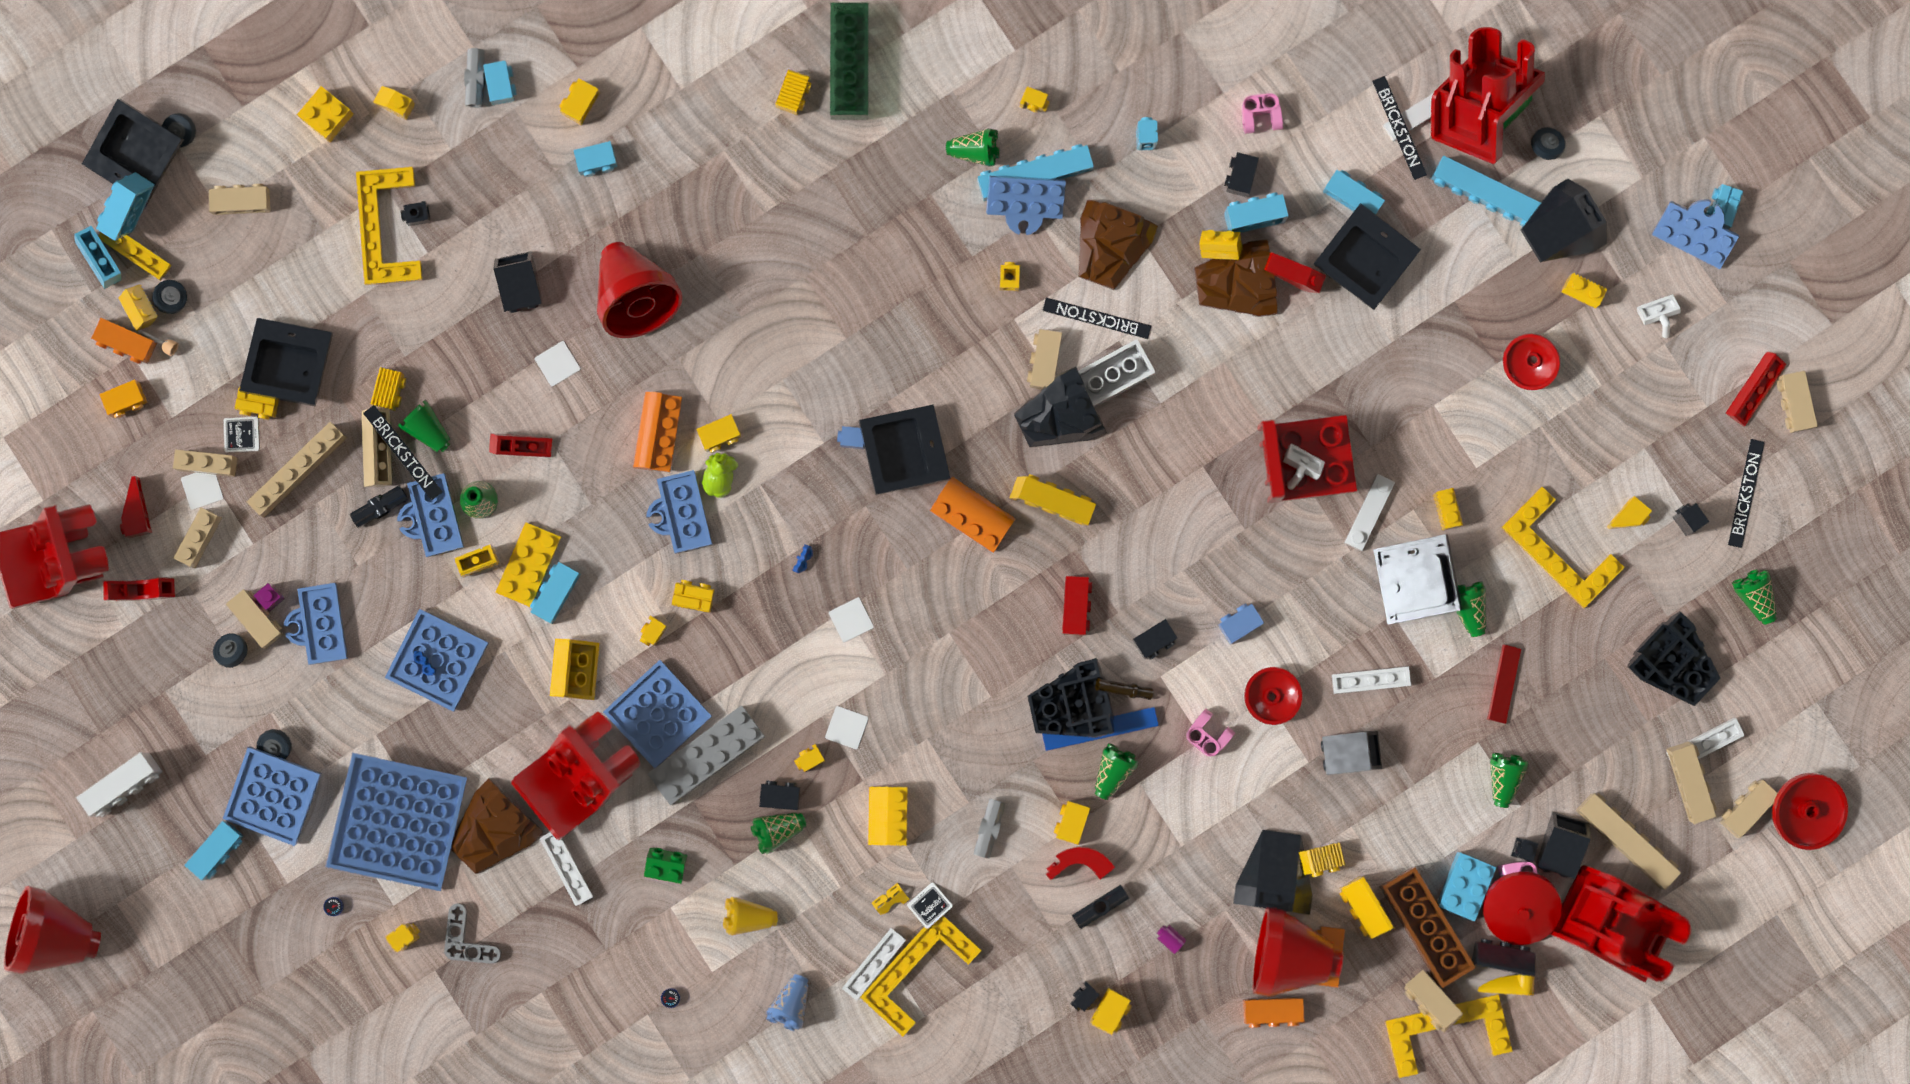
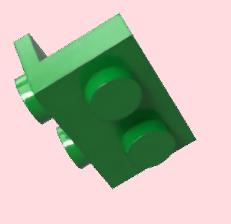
M650 848L646 857L644 877L682 884L687 854H682L678 851H667L661 848Z

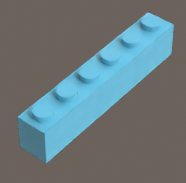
M1078 144L1072 146V150L1064 151V149L1053 152L1054 155L1051 156L1039 155L1030 162L1022 160L1017 162L1016 166L1004 165L995 172H991V170L981 172V176H978L977 180L983 201H987L989 175L1061 180L1093 171L1094 166L1088 146Z
M1444 155L1440 159L1431 178L1437 186L1443 188L1446 186L1452 189L1451 192L1458 196L1464 195L1469 197L1468 200L1475 204L1481 203L1486 206L1487 210L1503 214V217L1507 220L1513 221L1514 219L1520 222L1522 227L1541 203Z

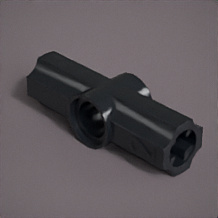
M398 485L383 495L379 494L367 501V504L350 513V517L356 527L360 528L374 519L384 517L391 512V509L408 500L407 495L402 487Z
M1120 884L1072 914V917L1081 930L1130 898ZM1099 901L1104 902L1106 905V909L1103 912H1097L1095 909V905Z

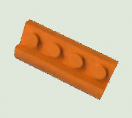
M645 392L633 468L671 472L682 397L659 392Z
M953 476L930 509L932 513L993 553L1016 520V518Z

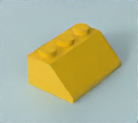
M555 639L550 696L594 700L600 643L573 639Z
M869 787L868 845L907 846L908 787Z
M1359 876L1340 887L1341 893L1339 895L1344 903L1348 902L1351 909L1349 912L1354 920L1358 919L1361 926L1359 929L1364 937L1368 936V938L1372 939L1394 928L1364 877Z

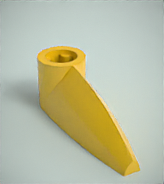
M1512 975L1496 978L1479 986L1478 992L1534 996L1535 977Z

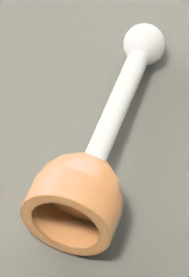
M142 329L139 331L135 330V333L142 334L161 344L163 352L167 355L173 356L176 353L179 344L174 340L168 339L163 342L142 331Z

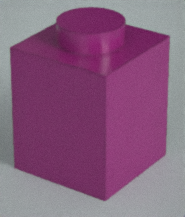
M267 583L253 595L265 610L272 611L285 599L274 585Z

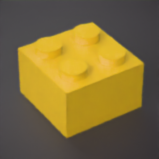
M322 86L318 88L297 113V116L329 143L354 115L347 106Z
M1108 988L1090 1023L1110 1035L1114 1032L1117 1033L1122 1025L1120 1020L1123 1014L1127 1016L1132 1006L1129 1004L1130 1000Z

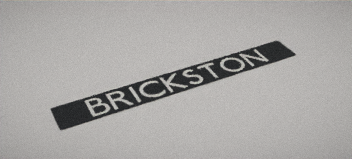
M1382 76L1372 80L1413 179L1417 180L1427 176L1386 77Z
M1050 298L1045 299L1042 310L1148 339L1151 325Z
M373 405L363 413L428 497L433 500L443 491L377 407Z
M1750 440L1728 542L1729 546L1742 548L1765 443L1763 441Z

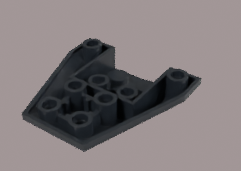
M1568 178L1551 188L1521 228L1522 234L1540 263L1592 253L1607 244V221L1588 190Z
M1262 830L1235 885L1233 904L1265 909L1270 907L1286 912L1310 915L1313 895L1309 874H1304L1299 852L1304 851L1301 835Z

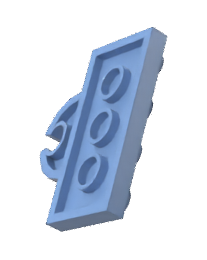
M989 175L986 214L1004 215L1009 228L1016 234H1020L1018 224L1025 220L1028 222V227L1025 229L1026 235L1032 234L1041 226L1043 218L1062 219L1066 181Z
M1709 199L1698 200L1688 209L1670 201L1652 235L1721 269L1739 238L1738 234L1723 227L1724 212L1721 206L1717 203L1715 212L1708 215L1704 212V209L1710 206L1711 200Z
M687 471L657 479L661 498L655 500L649 506L646 517L651 518L653 514L658 513L662 516V520L659 524H648L649 527L657 534L663 536L670 535L675 554L712 545L695 471Z
M445 473L432 476V479L443 491L433 500L428 497L417 481L407 483L412 502L404 505L397 517L398 522H403L408 517L412 519L413 524L410 528L401 527L399 529L409 538L422 540L426 557L464 548Z
M337 583L297 589L300 608L293 610L287 615L284 626L289 627L292 623H297L299 630L295 634L285 633L286 637L298 646H306L308 665L348 659Z

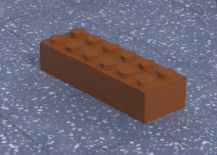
M1416 867L1405 870L1379 886L1439 987L1447 986L1476 968Z

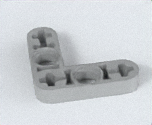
M461 903L452 905L448 913L444 949L446 957L451 960L490 964L498 962L501 959V950L498 947L464 943L467 908ZM457 906L463 911V914L459 915L458 921L462 920V924L451 923L452 920H456V914L453 913V910H456ZM453 926L460 927V936L454 937L451 935V928ZM453 945H455L456 949L463 950L462 946H466L464 949V958L461 957L462 953H456L454 956H452V953L449 952V949L453 948ZM475 947L478 950L476 958L468 956L469 948ZM482 948H485L484 952H491V949H494L497 957L490 960V956H483L484 960H481Z

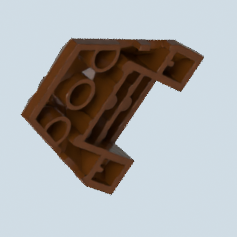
M1087 199L1080 217L1078 277L1115 290L1142 254L1151 246L1158 225L1144 219L1143 216L1114 205Z
M1268 240L1249 241L1243 244L1239 260L1211 259L1194 267L1199 306L1220 310L1225 309L1240 314L1246 313L1255 317L1277 315L1275 276L1264 270L1271 253Z
M490 778L474 793L453 836L450 849L475 874L531 846L544 832L531 818H528Z

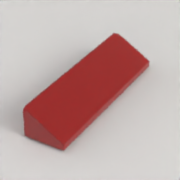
M1766 352L1726 411V414L1742 426H1746L1787 364L1777 354Z
M1502 645L1487 716L1489 721L1506 724L1521 654L1520 648Z

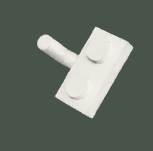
M1673 294L1637 307V312L1644 325L1660 320L1663 325V338L1670 337V322L1667 317L1679 314L1681 310Z
M1291 444L1287 449L1283 462L1296 468L1297 471L1287 483L1288 488L1293 489L1302 479L1304 473L1317 480L1321 475L1325 462Z

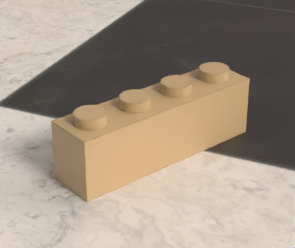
M377 408L390 424L389 409ZM363 410L364 487L392 485L391 448L363 413L366 410Z
M1687 741L1667 748L1666 750L1689 821L1697 824L1716 817L1715 810L1717 808L1714 800L1710 799L1709 793L1711 789L1703 776L1705 774L1704 767L1701 763L1699 764L1698 756L1700 754L1697 746Z

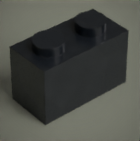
M1239 152L1236 153L1235 157H1231L1229 168H1232L1231 175L1226 176L1224 186H1227L1226 192L1249 197L1259 161L1258 157Z
M1689 503L1684 504L1675 511L1677 514L1672 517L1685 536L1696 532L1710 522L1697 503L1692 505Z
M1164 619L1132 639L1142 657L1144 659L1148 657L1151 660L1159 655L1158 651L1163 647L1167 650L1176 644L1175 640L1178 637L1167 620Z
M766 780V784H761L759 807L799 810L801 787H796L797 783L785 782V786L777 785V781Z

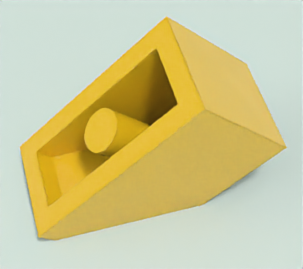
M381 86L373 101L374 104L406 121L415 106L411 98L384 86Z
M1633 496L1607 525V528H1630L1640 526L1641 524L1644 526L1651 518L1649 514L1652 510Z

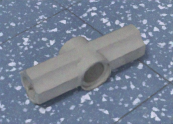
M479 48L468 49L467 69L464 72V84L466 86L465 106L471 108L482 107L483 87H485L486 81L483 66L485 51Z
M989 799L985 816L982 818L979 828V837L974 849V855L990 858L994 841L997 839L1001 826L1000 820L1005 808L1004 802Z

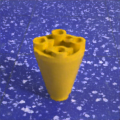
M737 897L726 898L725 910H727V917L723 919V929H726L728 935L768 929L777 925V911Z

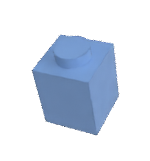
M842 426V431H838L837 442H841L840 446L864 449L860 428Z

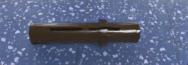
M1098 678L1095 685L1097 691L1126 695L1133 699L1143 698L1151 700L1154 693L1153 688L1141 687L1135 683L1125 684Z

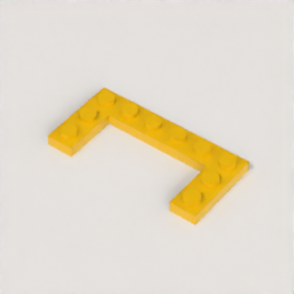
M403 167L356 172L364 284L377 285L423 280L420 260L383 264L377 190L415 187L414 168Z
M1541 487L1501 528L1582 608H1585L1625 567L1612 554H1609L1583 580L1530 528L1556 500Z
M944 915L928 929L924 926L860 997L902 1037L916 1022L892 1001L888 995L933 945L941 939L968 965L981 952V949Z
M1499 994L1454 1004L1463 1014L1453 1025L1484 1018L1492 1055L1496 1056L1513 1052ZM1421 1012L1385 1020L1398 1078L1418 1074L1409 1036L1436 1029L1431 1023L1432 1019Z

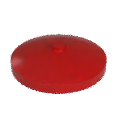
M1804 773L1787 781L1777 793L1772 809L1773 823L1780 837L1788 844L1803 850L1819 849L1833 842L1842 832L1848 816V802L1843 789L1833 779L1819 773Z
M1526 871L1510 873L1498 879L1488 889L1483 901V915L1489 930L1500 940L1514 945H1528L1547 937L1556 928L1562 912L1560 896L1555 886L1545 877Z

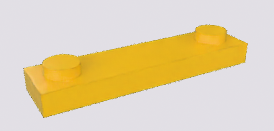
M102 232L98 235L105 244L160 281L172 266L128 235L116 241Z

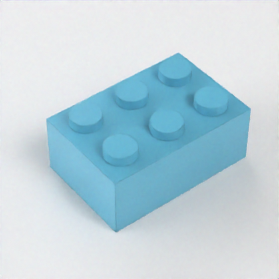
M136 172L125 176L119 181H115L111 188V196L104 203L106 207L97 219L99 223L96 229L114 241L133 232L154 184Z
M1276 192L1266 195L1267 198L1263 199L1253 197L1248 199L1246 203H1241L1240 201L1230 203L1224 212L1228 231L1243 233L1285 223L1288 218V212L1283 194L1278 195Z
M1457 852L1438 898V906L1470 921H1475L1496 867Z

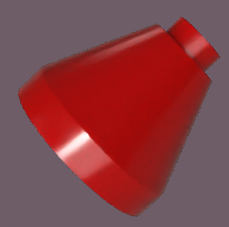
M613 242L607 245L601 252L602 258L599 263L597 315L604 330L613 337L634 338L646 335L662 327L674 317L682 303V292L675 278L634 248L626 246L623 242Z
M26 886L17 902L10 924L4 954V969L12 973L26 974L81 963L85 957L94 959L100 946L101 932L93 931L91 923L45 889Z
M1267 907L1263 915L1256 948L1252 984L1253 994L1272 996L1327 982L1329 976L1339 978L1343 963V950L1334 949L1333 942L1284 910Z

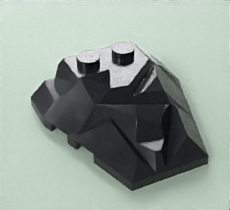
M1077 367L1058 374L1051 384L1047 387L1044 386L1034 399L1031 398L1014 413L1029 447L1090 441L1107 433L1085 389Z
M1681 611L1671 616L1667 622H1662L1634 651V657L1627 666L1641 681L1692 706H1696L1721 679L1711 658L1708 657L1704 649L1703 641H1700L1696 633L1695 625Z
M1097 658L1075 664L1074 668L1060 674L1057 679L1051 683H1046L1027 696L1035 733L1097 738L1114 733V714L1109 692L1097 691L1095 689L1098 678L1106 680L1102 675Z

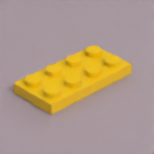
M525 522L495 593L530 607L538 594L562 537Z

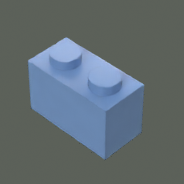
M1245 603L1236 609L1238 613L1233 616L1229 613L1220 619L1222 623L1218 626L1229 644L1264 624L1253 604L1247 606Z

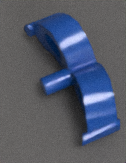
M806 544L803 546L801 556H797L799 560L792 571L802 573L807 569V560H810L813 556L811 546Z
M415 651L413 655L414 662L423 665V674L427 676L435 675L436 670L432 667L431 663L427 662L428 659L424 656V653L422 651Z

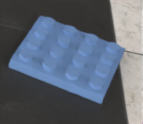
M419 609L385 678L455 712L489 643ZM415 651H422L424 653V656L428 659L427 662L431 663L432 667L435 668V675L427 676L423 674V665L414 662L413 655Z
M661 660L653 665L603 711L654 768L665 761L712 717Z
M249 746L223 819L295 846L297 845L322 773Z

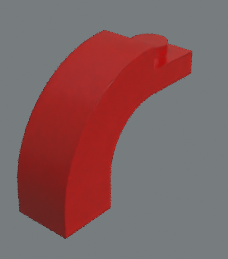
M174 578L135 581L107 580L103 581V596L105 601H144L174 598L175 582Z
M1073 847L1055 855L1060 862L1058 864L1053 862L1046 868L1048 871L1046 876L1052 880L1066 867L1072 864H1084L1101 880L1115 866L1107 857L1094 849Z

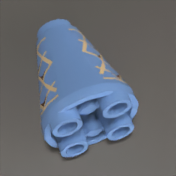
M794 974L793 978H790L768 1008L766 1019L772 1023L785 1024L784 1028L791 1031L802 1028L808 992V979Z

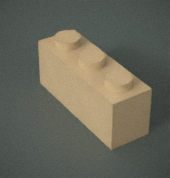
M253 184L252 187L234 185L233 188L214 186V189H209V212L213 215L270 212V190L264 184Z
M1039 329V334L1035 333L1033 345H1037L1036 352L1031 353L1030 363L1033 364V370L1028 371L1027 382H1030V388L1042 389L1054 381L1062 332Z
M1805 371L1778 377L1777 388L1782 394L1781 406L1786 412L1785 424L1787 429H1790V433L1818 427Z
M175 450L173 469L184 472L235 477L237 458L231 455Z
M200 507L174 559L196 569L222 517Z
M243 589L228 601L226 605L262 648L267 649L283 635L281 631L282 626L276 620L272 621L268 616L270 612L257 603V599L253 596L254 593L251 590L248 592Z
M1754 780L1747 788L1749 791L1745 795L1741 794L1734 803L1736 805L1732 809L1728 808L1721 815L1723 819L1720 823L1736 838H1742L1774 803L1777 792L1764 780Z
M1424 970L1405 985L1406 996L1411 1001L1415 1000L1419 1005L1418 1009L1422 1014L1428 1015L1432 1019L1431 1023L1437 1030L1441 1029L1445 1032L1462 1017L1463 1013Z

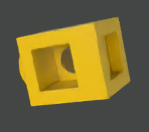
M1027 86L1019 107L1023 109L1025 105L1032 112H1046L1050 103L1047 100L1048 94Z
M1005 262L1004 265L1000 266L1001 291H1019L1020 265H1016L1015 262ZM1007 274H1012V275H1013V279H1012V280H1008V279L1006 278V275H1007Z
M650 615L648 619L651 622L645 623L640 631L643 634L639 640L648 647L650 644L656 646L667 629L666 625Z
M816 744L812 745L813 750L810 751L809 748L799 753L800 757L794 760L799 771L803 769L806 772L825 761Z

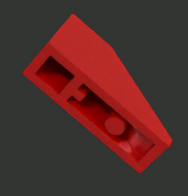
M1273 252L1270 253L1264 269L1289 284L1311 293H1320L1326 275L1313 268Z
M490 433V453L496 455L551 457L552 438Z
M131 476L121 516L120 530L122 535H125L127 538L152 533L140 477Z

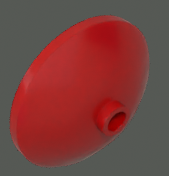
M1533 333L1523 334L1512 340L1506 347L1503 355V368L1509 380L1516 386L1525 390H1539L1551 384L1557 377L1560 370V355L1555 345L1546 337ZM1535 356L1537 358V362H1533L1531 357Z
M1278 667L1264 668L1256 672L1247 682L1244 692L1245 705L1249 713L1259 722L1268 725L1283 724L1292 719L1299 711L1302 703V689L1296 677L1289 671ZM1270 693L1275 694L1274 700L1269 699L1268 696Z

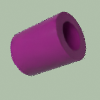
M1170 924L1167 927L1163 925L1157 931L1159 935L1157 939L1173 954L1187 941Z

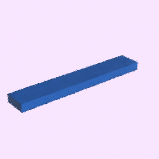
M1155 707L1114 716V733L1097 738L1042 734L1045 750H1053L1159 726Z

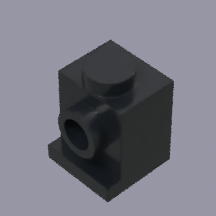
M426 201L403 205L404 210H401V218L403 222L406 221L408 226L431 223L429 206ZM413 210H417V214L415 216L411 215V212Z
M1516 838L1511 856L1533 862L1539 843Z
M1086 981L1083 982L1085 986L1083 989L1079 987L1073 994L1075 998L1070 1003L1078 1012L1081 1009L1085 1012L1100 996Z

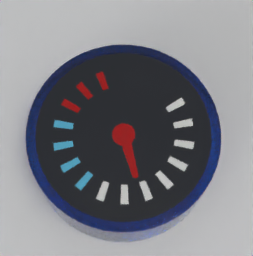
M330 897L324 902L323 909L329 916H338L342 913L344 904L340 898Z
M669 988L661 994V1002L667 1008H674L680 1002L681 996L676 989Z

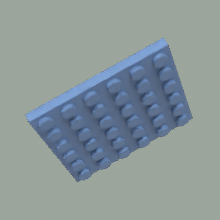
M352 752L325 867L441 891L467 777Z

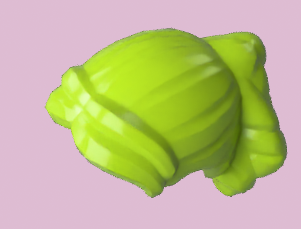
M716 453L705 461L708 467L704 472L702 485L707 495L723 498L731 491L733 471L738 467V463L735 461V458L728 456L726 453Z

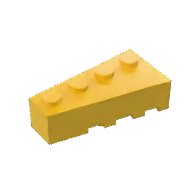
M1031 474L1028 477H1017L1009 497L1010 499L1015 501L1016 499H1022L1026 505L1031 507H1042V510L1055 515L1057 513L1059 517L1083 526L1089 525L1096 506L1095 503L1091 502V498L1084 495L1077 497L1074 495V491L1066 488L1062 491L1056 488V484L1048 481L1042 483L1039 481V477Z

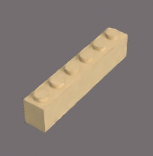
M329 422L264 484L247 503L259 516L266 517L347 437L333 423Z
M1595 793L1590 794L1575 811L1661 890H1666L1680 875L1681 872L1677 870L1679 866L1671 859L1669 861L1663 857L1664 852L1657 846L1653 848L1648 843L1650 840L1643 833L1639 835L1634 830L1636 827L1629 820L1624 821L1620 817L1621 813L1613 806L1610 808L1606 804L1607 800L1599 793L1597 795Z

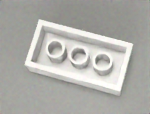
M1137 339L1079 370L1094 408L1149 379L1156 373Z
M140 752L76 798L89 817H104L111 812L113 806H120L127 801L126 797L132 793L136 795L144 789L143 785L148 782L151 784L159 779L158 775L162 773V770L150 753Z

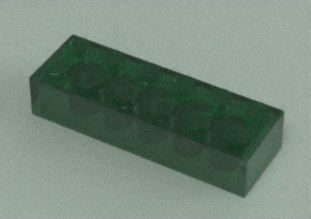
M830 3L831 120H869V3Z

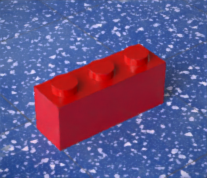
M1065 577L1062 635L1085 636L1086 632L1090 630V620H1087V612H1091V601H1088V593H1092V582H1089V577Z

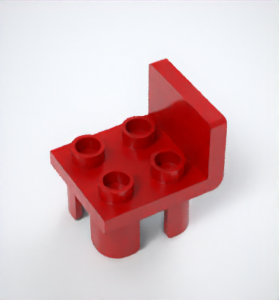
M1481 27L1474 30L1468 40V59L1461 65V51L1453 50L1450 54L1449 77L1432 95L1431 138L1444 145L1495 164L1502 157L1503 123L1545 82V72L1534 68V45L1527 40H1520L1517 44V61L1502 56V33L1500 30L1492 27Z
M1347 415L1275 424V420L1261 421L1257 426L1258 431H1263L1264 440L1260 443V448L1264 450L1267 480L1265 481V486H1270L1271 495L1267 498V503L1357 492ZM1291 444L1325 462L1321 475L1317 480L1304 473L1302 479L1293 489L1288 488L1287 483L1296 474L1297 469L1283 462L1287 449Z
M90 504L59 512L56 505L43 508L38 520L34 521L33 524L0 532V577L11 609L63 597L69 594L74 585L104 578L103 573L109 571L104 547L97 546L70 553L67 543L87 538L89 535L87 528L96 524V517Z
M595 712L576 728L569 725L562 730L549 750L514 776L511 781L513 787L557 840L564 838L601 809L617 788L633 776L632 773L640 767L639 758L630 746H624L603 763L593 753L599 746L598 740L612 729L610 721L600 712Z
M1582 865L1562 903L1560 920L1556 928L1551 932V935L1589 952L1646 983L1648 978L1656 982H1662L1671 975L1674 964L1658 956L1667 938L1680 944H1686L1691 934V924L1680 913L1624 881Z

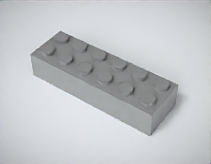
M741 705L649 772L648 776L669 805H673L753 747L765 736Z

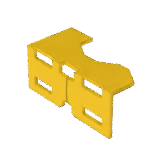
M896 883L886 891V895L882 894L875 899L872 905L882 915L889 912L891 906L895 903L901 902L905 904L910 899L899 884Z

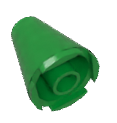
M425 399L423 400L425 404L423 407L419 404L404 418L405 424L403 425L400 422L397 426L434 451L438 452L440 450L443 452L450 445L448 442L450 437Z

